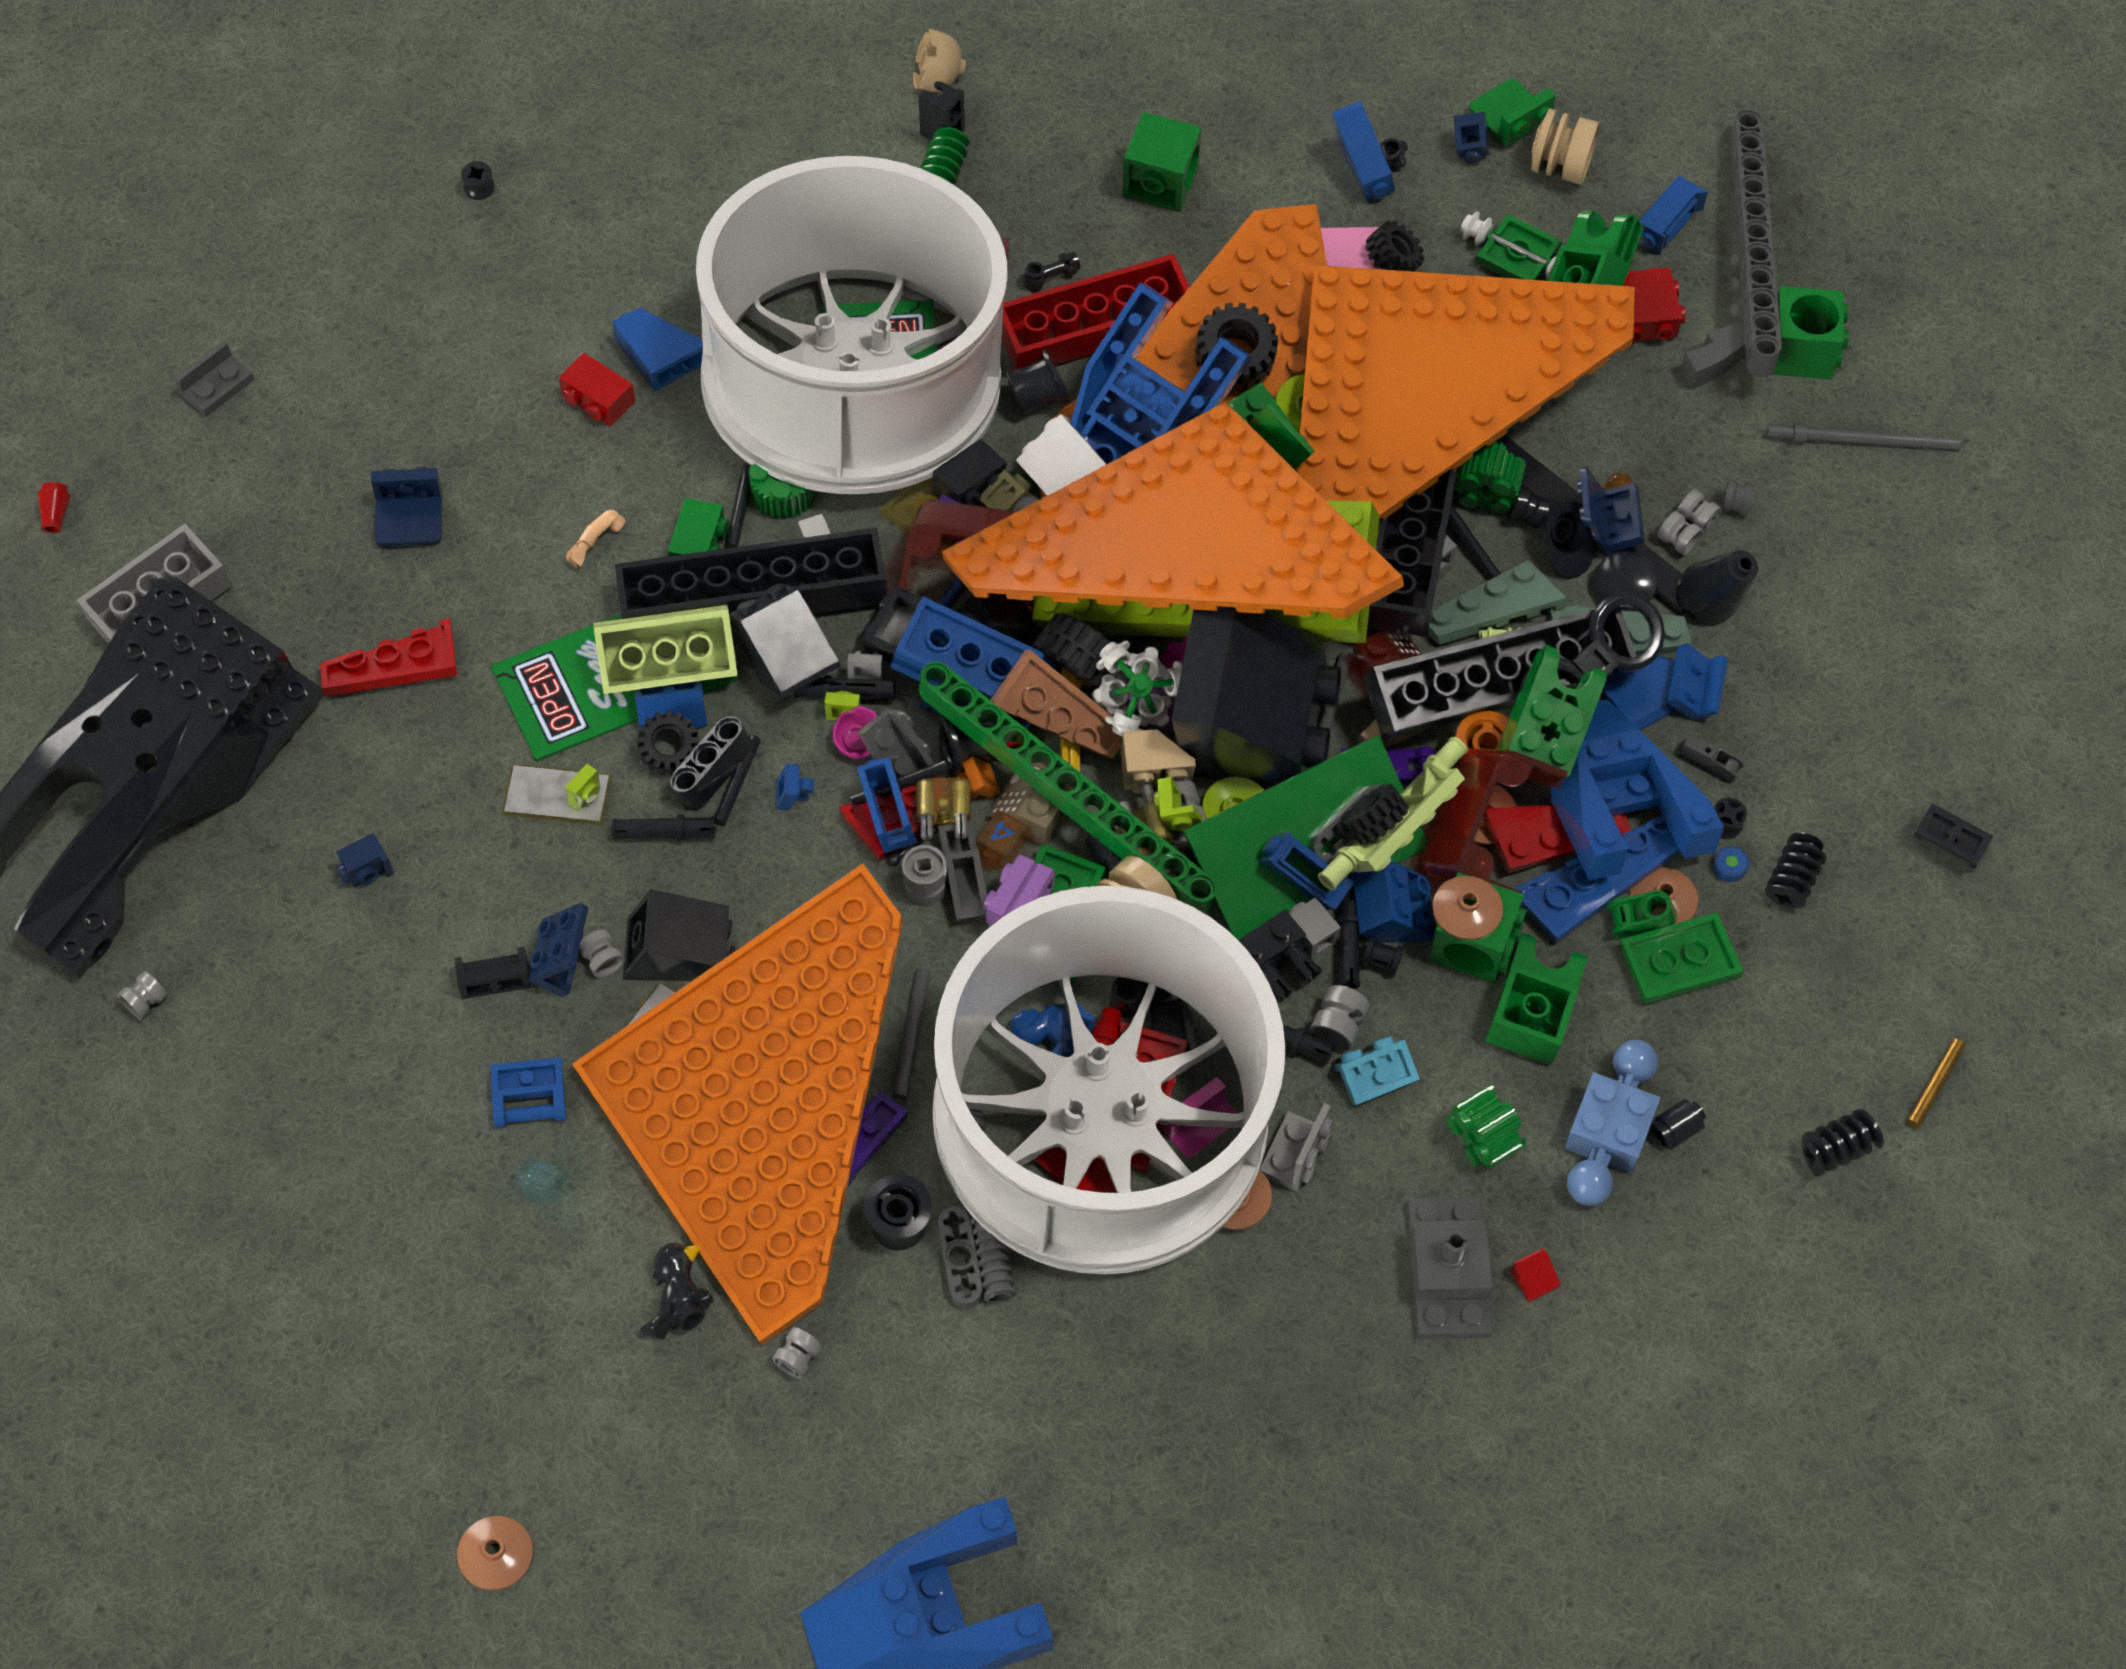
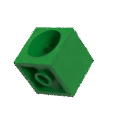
M1142 112L1123 159L1122 196L1181 212L1199 168L1202 127L1188 122L1165 118L1161 115Z
M1780 286L1777 297L1781 351L1775 372L1772 375L1832 380L1835 368H1840L1842 364V349H1847L1849 342V330H1844V324L1847 323L1849 315V305L1844 304V291Z
M1458 872L1456 877L1468 875ZM1489 883L1497 890L1503 903V915L1498 927L1484 938L1462 940L1447 934L1437 925L1429 960L1495 983L1499 972L1506 974L1512 957L1511 953L1514 945L1517 944L1523 927L1522 924L1527 909L1521 908L1524 894ZM1463 900L1466 905L1472 906L1475 904L1472 900Z

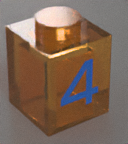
M997 810L976 840L980 860L988 867H998L1003 870L1007 863L1011 864L1027 842V825Z

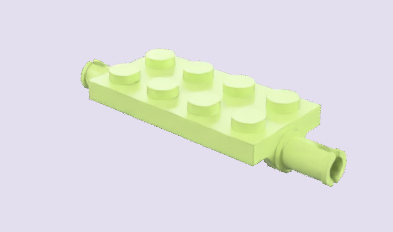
M1451 737L1436 755H1430L1423 764L1424 771L1400 794L1409 806L1407 815L1402 816L1404 819L1396 823V827L1392 830L1386 831V835L1383 837L1378 836L1374 842L1370 841L1366 845H1360L1356 841L1352 846L1339 849L1336 852L1337 857L1318 874L1320 882L1327 889L1335 890L1350 872H1379L1391 862L1390 856L1397 849L1403 848L1411 842L1414 837L1412 833L1419 826L1425 825L1434 818L1436 808L1441 803L1449 801L1458 792L1457 787L1465 778L1457 768H1451L1468 752L1466 745L1459 738Z

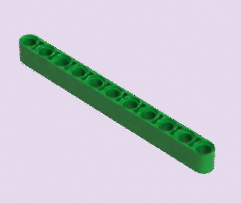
M934 661L929 662L923 667L919 683V694L924 701L1119 858L1123 859L1128 855H1132L1149 863L1167 880L1175 892L1178 901L1188 904L1202 913H1206L1210 909L1217 887L1215 881L947 665ZM935 679L942 684L934 686L929 684L928 681ZM963 700L967 702L968 705L960 707L957 706L954 703V701ZM989 721L993 723L994 727H983L980 722ZM1015 742L1020 745V748L1012 749L1006 743ZM1042 763L1047 769L1037 770L1032 764ZM1068 784L1073 790L1063 791L1058 785ZM1094 805L1100 811L1096 813L1089 812L1085 806ZM1111 827H1122L1126 833L1117 834ZM1138 848H1148L1153 854L1149 856L1143 855L1138 851ZM1174 869L1180 876L1171 877L1164 870ZM1199 890L1206 895V898H1196L1191 891Z

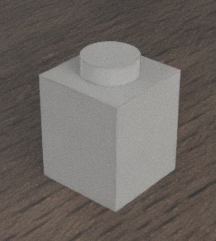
M1316 897L1307 903H1298L1289 911L1291 917L1306 933L1304 950L1312 959L1339 942L1341 927Z

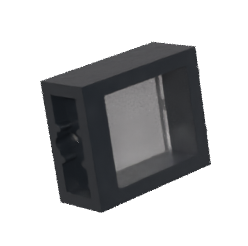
M895 586L890 595L886 594L880 602L879 613L874 621L870 620L863 629L862 640L865 652L871 655L874 652H878L879 655H882L883 661L891 664L894 659L895 650L922 598L898 586Z

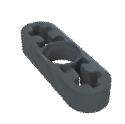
M1370 785L1362 788L1311 838L1309 849L1324 861L1332 862L1337 857L1336 852L1339 849L1352 846L1357 840L1351 833L1343 829L1342 819L1346 815L1345 813L1353 808L1352 805L1355 802H1360L1361 797L1369 795L1370 791L1373 789L1377 790L1381 785ZM1336 834L1345 839L1344 843L1342 839H1337L1330 845L1329 848L1332 853H1321L1320 850L1323 848L1321 840H1331Z
M949 1206L943 1209L938 1216V1232L950 1298L958 1308L972 1309L980 1303L983 1291L970 1217L965 1209L959 1206ZM956 1217L957 1222L961 1223L959 1224L960 1239L953 1240L952 1228L948 1226L949 1218ZM955 1250L967 1251L971 1257L969 1262L962 1266L953 1264L949 1258ZM966 1274L969 1288L976 1289L971 1291V1297L964 1298L963 1293L959 1292L961 1291L960 1276Z

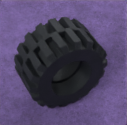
M1232 303L1225 304L1224 310L1217 307L1213 309L1212 316L1207 314L1203 319V325L1200 324L1195 349L1196 365L1201 368L1220 338L1240 339L1252 347L1254 351L1250 355L1253 358L1233 386L1234 393L1241 392L1242 387H1245L1248 391L1254 387L1255 382L1259 384L1265 381V377L1269 376L1272 372L1278 345V335H1275L1276 327L1274 323L1268 324L1270 317L1266 313L1259 315V308L1252 306L1251 309L1245 308L1246 303H1239L1238 307H1233Z
M1055 613L1032 645V648L1045 654L1044 657L1056 665L1059 674H1061L1062 666L1077 677L1081 682V691L1093 695V691L1100 687L1101 679L1104 675L1110 674L1113 676L1115 674L1110 673L1106 667L1102 670H1098L1096 667L1098 661L1102 659L1100 657L1101 650L1111 642L1088 624L1070 615Z

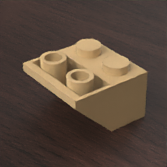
M1159 730L1123 732L1120 755L1124 790H1132L1135 794H1142L1141 786L1151 784L1152 788H1157V779L1171 777L1174 781H1192L1196 766L1195 759Z

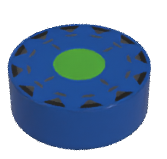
M1734 846L1720 849L1713 862L1715 874L1720 879L1728 882L1741 880L1749 867L1747 854L1742 849Z

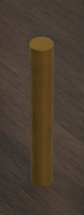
M1953 1039L1906 1121L1909 1126L1915 1129L1920 1128L1965 1048L1963 1041Z

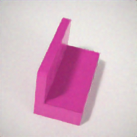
M1218 1077L1182 1102L1192 1108L1238 1114L1226 1101V1086ZM1168 1124L1162 1125L1161 1129L1186 1158H1191L1230 1128Z

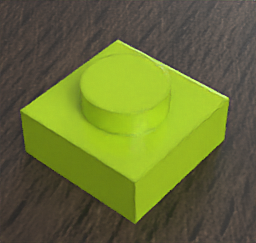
M848 691L826 692V720L837 721L841 713L861 706L859 694H852Z
M586 764L565 786L568 803L577 810H580L586 802H592L600 791L601 785L598 771L589 764Z

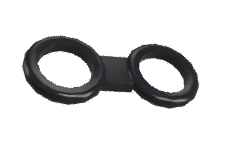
M1630 592L1612 594L1600 601L1591 614L1588 628L1590 644L1572 661L1560 657L1557 672L1567 674L1578 685L1583 674L1595 668L1604 670L1608 675L1613 669L1625 672L1641 670L1653 663L1663 649L1665 639L1663 619L1657 608L1643 596ZM1626 606L1636 609L1649 624L1650 639L1648 646L1642 654L1636 657H1625L1617 654L1609 647L1605 640L1603 630L1605 619L1611 610L1616 607ZM1530 669L1522 679L1519 693L1523 689L1524 683L1526 681ZM1541 729V733L1546 734V732L1543 729Z

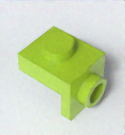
M1171 777L1157 779L1158 792L1154 793L1155 807L1158 813H1160L1161 819L1170 830L1183 831L1202 821L1201 814L1193 805L1182 807L1181 789Z

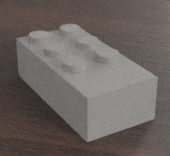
M183 524L76 601L86 619L109 644L120 625L160 577L168 583L174 577H177L210 601L233 585L220 561L186 524Z

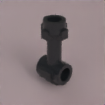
M1065 252L1059 254V261L1046 266L1039 262L1028 263L1022 278L1024 286L1028 290L1035 292L1043 288L1045 279L1063 272L1068 274V276L1076 274V271L1081 268L1078 256L1075 252L1068 254Z

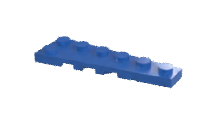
M1663 815L1647 822L1642 827H1637L1623 834L1622 837L1628 847V851L1620 874L1589 880L1579 859L1576 857L1566 862L1565 866L1551 873L1546 872L1515 887L1512 891L1524 894L1521 908L1527 909L1526 914L1555 944L1606 908L1609 901L1621 897L1647 876L1681 853Z

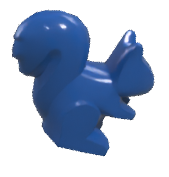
M1076 1002L1084 1025L1089 1032H1092L1096 1018ZM1065 1004L1050 1005L1040 1013L1034 1008L1029 1010L1023 1009L1012 1018L1010 1032L1019 1039L1035 1046L1047 1039L1054 1045L1051 1050L1052 1053L1063 1057H1070L1074 1054L1071 1026Z

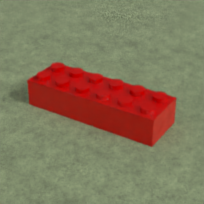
M1175 254L1004 302L1001 340L1013 368H1020L1043 358L1041 350L1044 349L1048 350L1054 365L1094 354L1139 283L1147 284L1173 302L1165 314L1166 316L1190 288Z

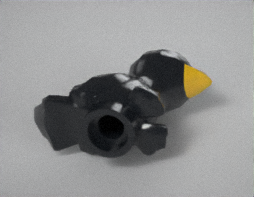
M667 1243L659 1249L655 1257L653 1279H657L655 1282L656 1286L661 1285L663 1282L666 1285L661 1296L660 1310L654 1319L641 1327L640 1332L642 1335L663 1340L670 1328L673 1330L680 1327L681 1330L688 1331L703 1321L705 1318L704 1310H707L709 1305L714 1302L713 1296L708 1294L709 1291L703 1287L698 1289L690 1276L693 1261L701 1247L694 1245L686 1247L678 1243Z

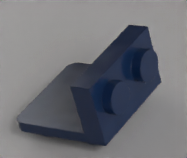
M419 467L406 470L385 469L383 471H371V484L376 498L375 542L377 546L396 547L436 545L440 543L443 490L437 468Z
M1588 467L1580 469L1581 480L1577 481L1578 492L1583 499L1580 517L1585 527L1589 526L1595 542H1600L1607 553L1645 543L1640 491L1637 484L1633 482L1603 490Z
M579 903L543 918L537 930L539 937L535 952L530 960L531 970L528 981L560 997L570 994L579 956V947L584 934L583 930L588 906Z

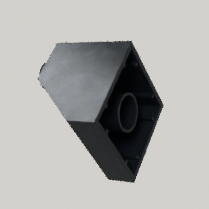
M1218 606L1217 611L1193 610L1172 715V723L1178 746L1195 759L1196 766L1193 777L1216 780L1228 777H1243L1259 785L1272 787L1328 759L1330 728L1317 727L1320 706H1337L1341 686V667L1326 665L1322 639L1266 613L1237 612L1236 607Z

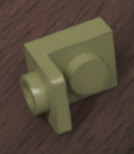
M1005 469L998 476L999 479L993 486L990 485L981 494L980 499L1000 520L1005 519L1012 513L1015 503L1021 497L1034 496L1029 491L1032 485L1021 474L1017 473L1013 476Z

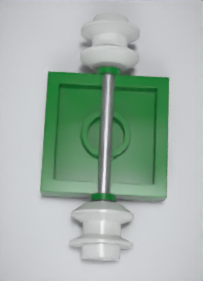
M1478 211L1473 215L1468 214L1460 229L1463 232V240H1467L1471 236L1475 238V246L1486 242L1477 255V264L1504 278L1538 280L1545 271L1546 280L1548 281L1556 260L1555 255L1561 247V240L1509 214L1506 215L1496 230L1492 229V218L1489 217L1482 221L1479 219L1480 213Z

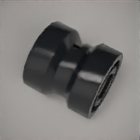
M1520 487L1515 504L1511 505L1507 516L1515 520L1526 519L1529 526L1539 529L1542 518L1549 510L1551 500L1544 496L1535 497L1531 495L1530 490Z

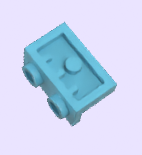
M1388 1036L1373 1042L1372 1046L1374 1049L1361 1053L1360 1049H1355L1340 1056L1342 1062L1334 1064L1333 1067L1335 1072L1341 1073L1352 1105H1358L1420 1080L1405 1040L1393 1041L1392 1036Z

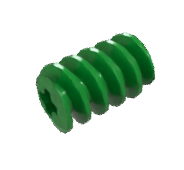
M942 127L936 130L929 144V149L925 154V159L921 164V169L955 185L957 177L961 172L960 168L964 165V159L968 154L967 146H969L970 140L963 132L956 128Z

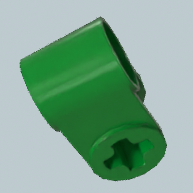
M1653 890L1634 896L1619 897L1607 903V910L1612 913L1615 927L1612 930V935L1616 940L1673 925L1677 920V911L1670 897L1660 890ZM1659 905L1667 906L1663 914L1658 916L1651 915L1655 907Z

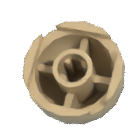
M928 29L929 33H924L917 51L915 62L919 63L920 75L915 72L913 73V85L915 89L939 92L940 90L934 87V82L939 81L952 86L957 77L961 78L963 76L966 60L961 59V49L952 36L941 31Z

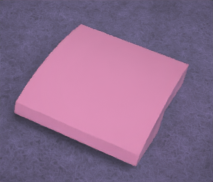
M1378 227L1321 228L1327 266L1381 269L1379 266L1377 268L1374 267L1373 263L1375 261L1374 259H1369L1368 254L1370 252L1366 251L1365 248L1367 245L1366 239Z

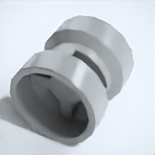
M1694 489L1684 498L1677 511L1685 516V521L1689 520L1702 528L1703 534H1705L1719 518L1722 508L1715 502H1707L1704 499V495L1697 489Z
M1674 511L1660 527L1657 537L1664 543H1672L1675 546V550L1685 556L1698 543L1703 534V529L1696 524L1690 525L1685 521V516L1678 511Z
M600 929L594 931L581 940L579 952L583 958L590 961L589 967L595 977H607L623 966L625 958L618 948L613 947V938L607 930Z
M143 971L136 977V983L133 984V987H124L117 994L124 1006L140 1020L149 1013L150 1005L152 1006L154 1003L160 1004L168 997L164 988L147 971Z
M793 1327L786 1336L787 1343L783 1348L777 1349L772 1357V1361L782 1371L794 1378L802 1379L808 1371L809 1361L818 1356L822 1350V1345L809 1333Z

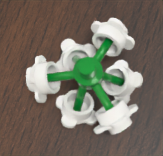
M1123 641L1121 644L1111 642L1101 650L1100 657L1102 659L1096 664L1098 670H1102L1104 667L1110 673L1122 670L1130 679L1126 686L1121 680L1114 679L1112 675L1107 674L1102 677L1100 687L1093 691L1094 700L1104 705L1109 714L1114 715L1113 718H1105L1107 723L1113 725L1112 731L1123 737V732L1143 731L1138 728L1139 725L1145 727L1148 724H1157L1159 727H1163L1168 724V708L1172 705L1170 698L1149 693L1152 688L1164 687L1169 696L1177 695L1182 670V663L1180 661H1175L1173 668L1166 669L1165 665L1161 664L1158 659L1159 652L1156 648L1147 647L1145 652L1130 654L1127 651L1130 646L1128 641ZM1156 677H1163L1162 680H1154ZM1128 693H1130L1132 698L1127 711L1119 710V706L1127 701ZM1140 699L1138 704V710L1140 715L1136 716L1133 713L1138 703V700Z

